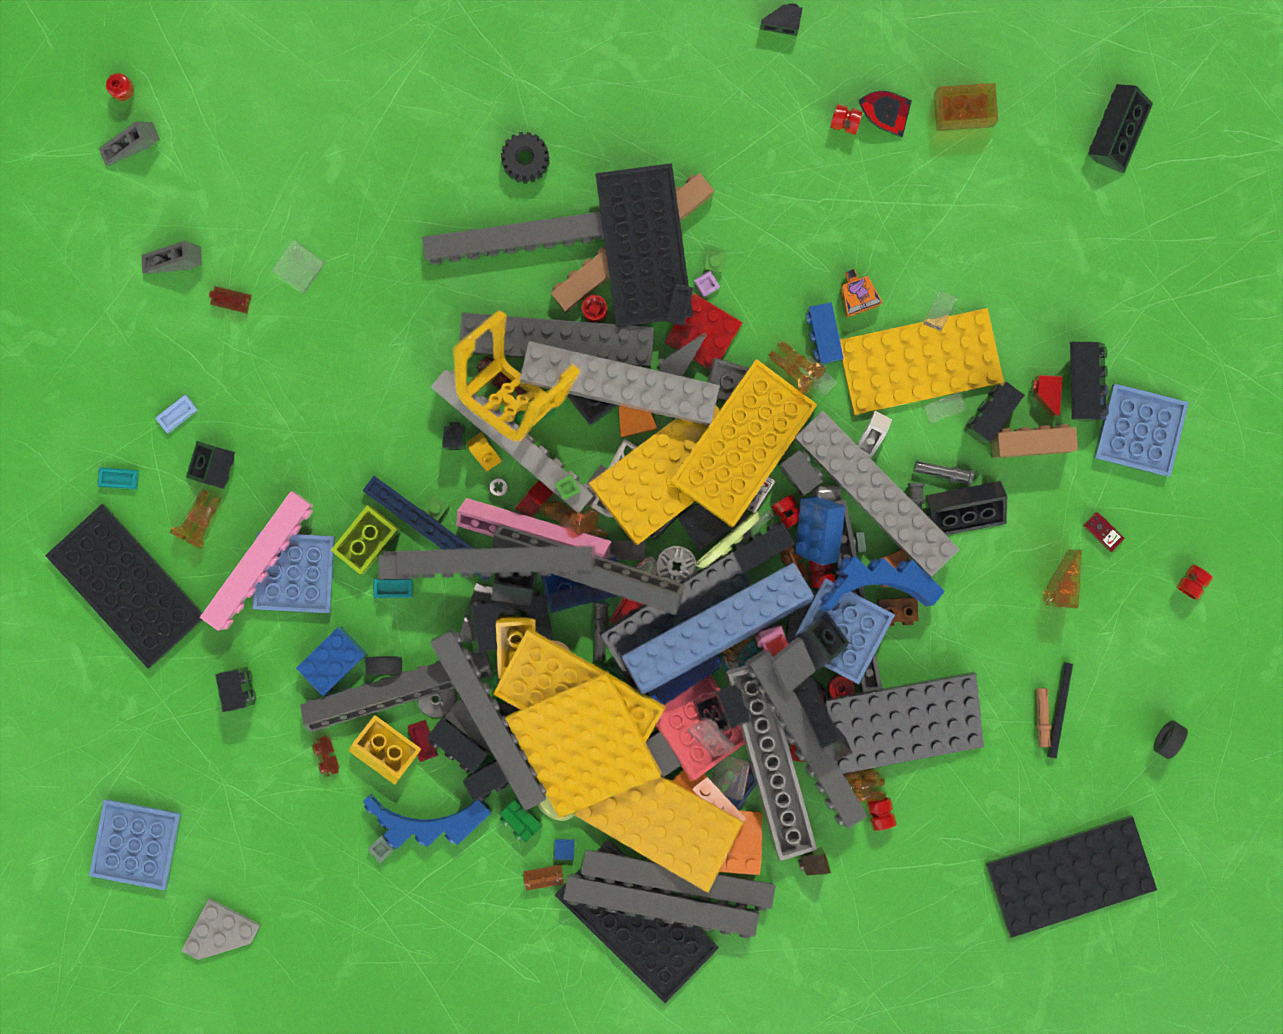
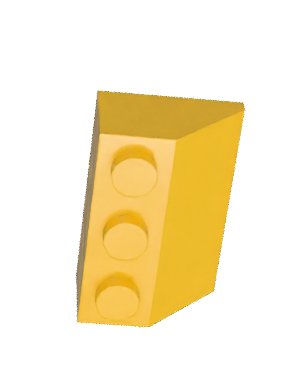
M516 615L497 617L495 633L498 650H496L498 679L504 675L527 630L530 628L535 631V619Z
M374 715L352 743L349 752L396 785L421 748Z

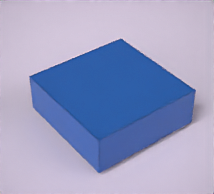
M555 839V859L574 860L575 839Z

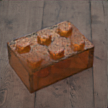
M996 83L937 87L934 92L937 131L994 127L998 122Z

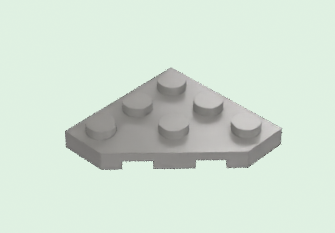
M210 898L181 951L200 960L250 944L261 924Z

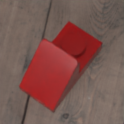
M539 480L526 493L527 495L515 509L522 515L533 518L554 492Z

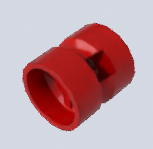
M837 103L830 128L839 131L844 129L846 133L856 135L863 111L855 108L848 110L847 106Z
M591 295L583 301L582 311L588 322L600 323L606 318L608 313L607 304L602 297Z
M792 494L771 506L774 514L781 517L779 521L784 523L786 529L799 521L800 507H796L797 501ZM792 509L794 514L787 517L785 512Z
M811 560L808 561L809 572L812 573L809 577L810 588L820 587L825 578L834 583L835 576L831 574L834 570V563L820 565Z
M1192 564L1186 572L1187 577H1183L1176 587L1188 597L1198 600L1204 592L1203 587H1208L1213 580V576L1199 566Z
M834 675L827 682L826 689L832 698L854 694L852 681L842 675Z
M890 797L878 798L866 803L868 813L872 815L870 821L874 831L889 829L897 825L895 814L891 813L893 805Z

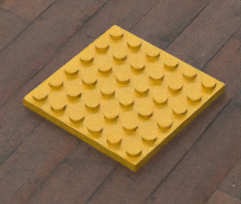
M608 671L514 712L505 718L511 731L516 736L518 744L525 752L530 766L534 768L538 775L536 776L546 789V795L559 818L653 780L662 774Z

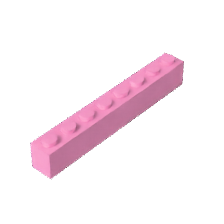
M291 491L200 618L218 631L227 630L234 621L232 620L233 616L236 613L239 614L244 608L245 604L243 603L246 598H250L255 593L256 588L254 587L267 576V569L276 564L279 559L277 555L281 550L284 551L289 546L290 541L288 540L292 535H296L302 527L300 525L301 522L310 517L313 512L311 508L314 505L296 492Z
M468 498L465 499L457 511L456 526L494 537L495 532L502 524L569 547L595 546L596 556L605 559L609 557L611 545L609 540Z

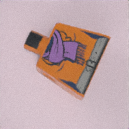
M855 269L844 273L848 283L842 285L840 291L846 318L878 307L883 303L868 276L859 279Z

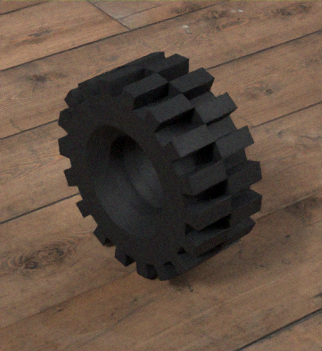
M519 132L518 136L512 135L511 140L507 139L505 141L506 145L502 147L501 153L502 165L506 174L511 179L514 178L518 183L520 181H523L524 184H528V181L534 183L537 178L540 180L542 174H546L547 166L550 163L549 152L544 141L540 140L536 134L533 136L530 132H527V134ZM524 150L531 152L533 155L532 161L526 165L518 161L519 153Z

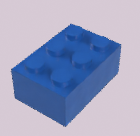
M820 496L801 498L795 554L820 565L839 562L845 506Z
M337 627L296 669L324 696L368 653L343 627Z

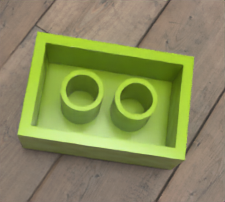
M367 505L333 546L331 551L360 575H364L398 534L400 529L372 506Z

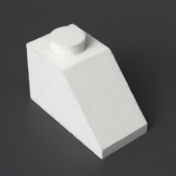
M877 411L873 413L857 443V446L869 458L873 457L886 436L892 419Z

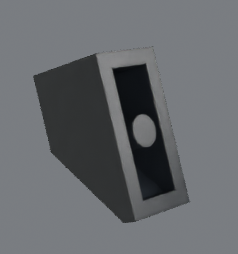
M793 3L782 5L762 19L760 30L797 36L803 8Z
M450 422L449 426H444L442 448L445 450H466L465 426H460V422Z

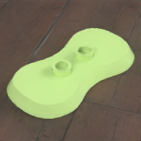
M756 511L737 525L716 546L698 560L695 566L704 568L720 555L724 556L732 549L730 546L733 543L735 545L744 538L743 534L758 522L759 513Z

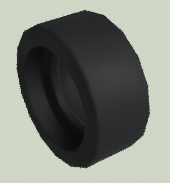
M402 657L365 658L366 674L402 673Z
M1173 720L1166 723L1155 739L1154 751L1167 759L1173 758L1186 741L1187 728Z

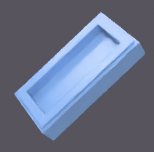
M184 395L155 419L165 432L169 434L196 413L198 409L190 398Z

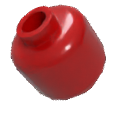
M114 73L106 81V90L116 100L126 101L133 96L134 85L124 74Z

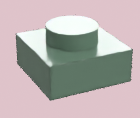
M864 532L854 533L853 540L856 552L866 551Z
M381 835L368 848V851L381 863L396 848L390 847L386 843L385 837Z

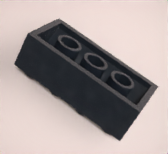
M1116 84L1088 152V155L1096 163L1120 173H1125L1153 106L1150 99L1136 85Z
M1070 342L1071 411L1073 420L1083 422L1104 421L1109 414V407L1106 404L1108 386L1105 381V377L1108 376V368L1105 366V358H1107L1108 352L1104 343Z
M1001 481L925 495L927 517L945 535L1007 524V494Z

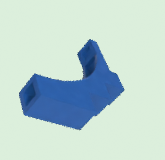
M856 556L846 557L840 562V568L836 572L840 577L832 584V590L826 592L820 600L822 602L818 607L823 612L830 611L843 595L865 585H885L900 589L916 598L925 607L934 606L945 591L913 560L901 561L894 568L885 558L874 559L866 567Z
M372 793L363 801L365 809L370 814L374 813L379 818L377 821L383 828L387 827L389 829L384 834L386 837L385 841L390 847H395L396 849L413 833L416 835L415 839L422 846L428 847L443 832L446 833L445 837L449 842L458 845L493 811L484 800L479 801L477 799L463 810L446 817L416 819L390 811Z

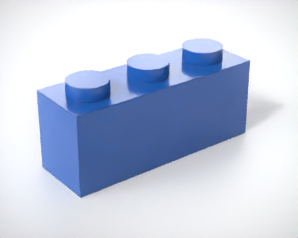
M832 302L809 307L805 317L807 324L811 325L812 331L809 332L811 343L814 342L816 350H813L815 362L818 361L819 365L842 361L844 357Z

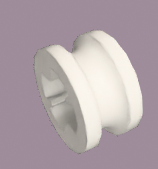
M495 479L490 483V491L494 495L502 496L507 492L508 488L504 480ZM497 482L498 484L500 482L503 483V491L500 493L499 491L497 493L494 491V484Z

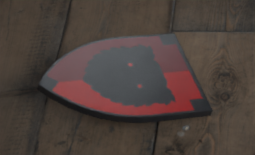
M875 91L858 100L862 111L873 125L886 132L903 137L912 100L889 91Z

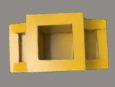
M482 432L466 442L469 450L486 472L502 462Z

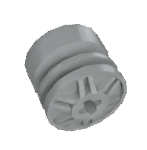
M672 546L665 549L659 555L656 562V571L659 577L679 583L697 571V566H695L696 560L688 549L681 546ZM673 561L676 563L681 562L680 571H673L671 569Z

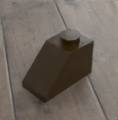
M822 847L800 855L801 859L798 860L801 871H805L807 876L831 873L826 853Z

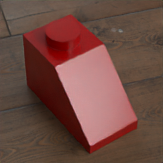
M1036 376L1031 384L1034 397L1051 416L1060 415L1062 377Z

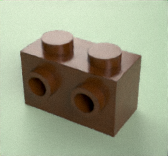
M916 598L876 599L877 606L895 615L889 626H895L894 622H902V625H914V621H919L918 600Z

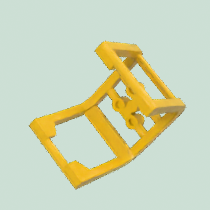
M498 310L453 348L455 391L458 398L469 410L508 439L518 442L526 437L530 428L552 408H556L564 402L580 374V369L572 364L560 375L558 383L547 393L537 386L520 383L521 373L511 367L504 357L506 314ZM490 328V331L493 333L494 361L466 384V362L475 349V340ZM500 372L512 380L510 383H504L501 390L496 394L490 395L489 401L484 406L472 398L474 394ZM518 386L527 391L525 394L518 395L516 400L512 396L514 389ZM502 403L505 408L501 416L497 417L490 412V410H498ZM527 408L525 417L518 430H514L505 423L506 421L512 422L517 412L524 411Z

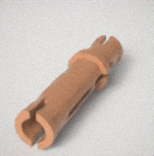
M1036 688L1038 747H1051L1050 729H1052V725H1050L1049 688Z

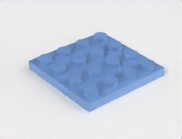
M1115 383L1112 384L1107 403L1109 414L1102 423L1094 458L1171 477L1189 402Z
M292 535L288 540L290 541L289 546L284 551L281 550L277 555L279 559L276 564L267 569L266 572L268 574L261 583L258 582L254 587L256 591L253 595V609L331 613L334 553L331 549L335 545V537Z
M825 578L795 636L827 612L850 644L824 666L859 684L895 615L852 592L843 595L830 611L823 612L818 607L822 602L820 599L833 588V582Z
M105 799L103 801L89 876L166 890L181 813Z

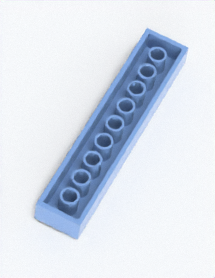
M792 563L623 655V662L641 694H646L812 603L814 595L795 564Z

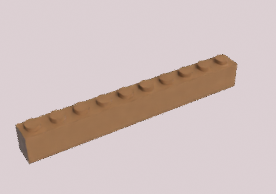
M701 173L697 176L693 174L685 181L687 184L682 188L680 186L676 188L680 222L714 195V189ZM605 246L597 251L595 258H588L582 263L583 267L580 270H574L568 274V279L565 282H559L553 286L551 296L565 313L610 279Z

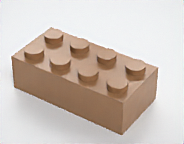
M1070 424L1054 426L1053 429H1050V426H1039L1034 428V430H1031V427H1022L1015 429V432H1012L1011 428L1000 429L991 442L992 458L1060 454L1078 451L1076 427L1070 428Z

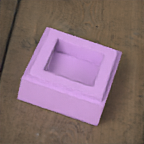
M711 271L694 280L703 298L720 288Z

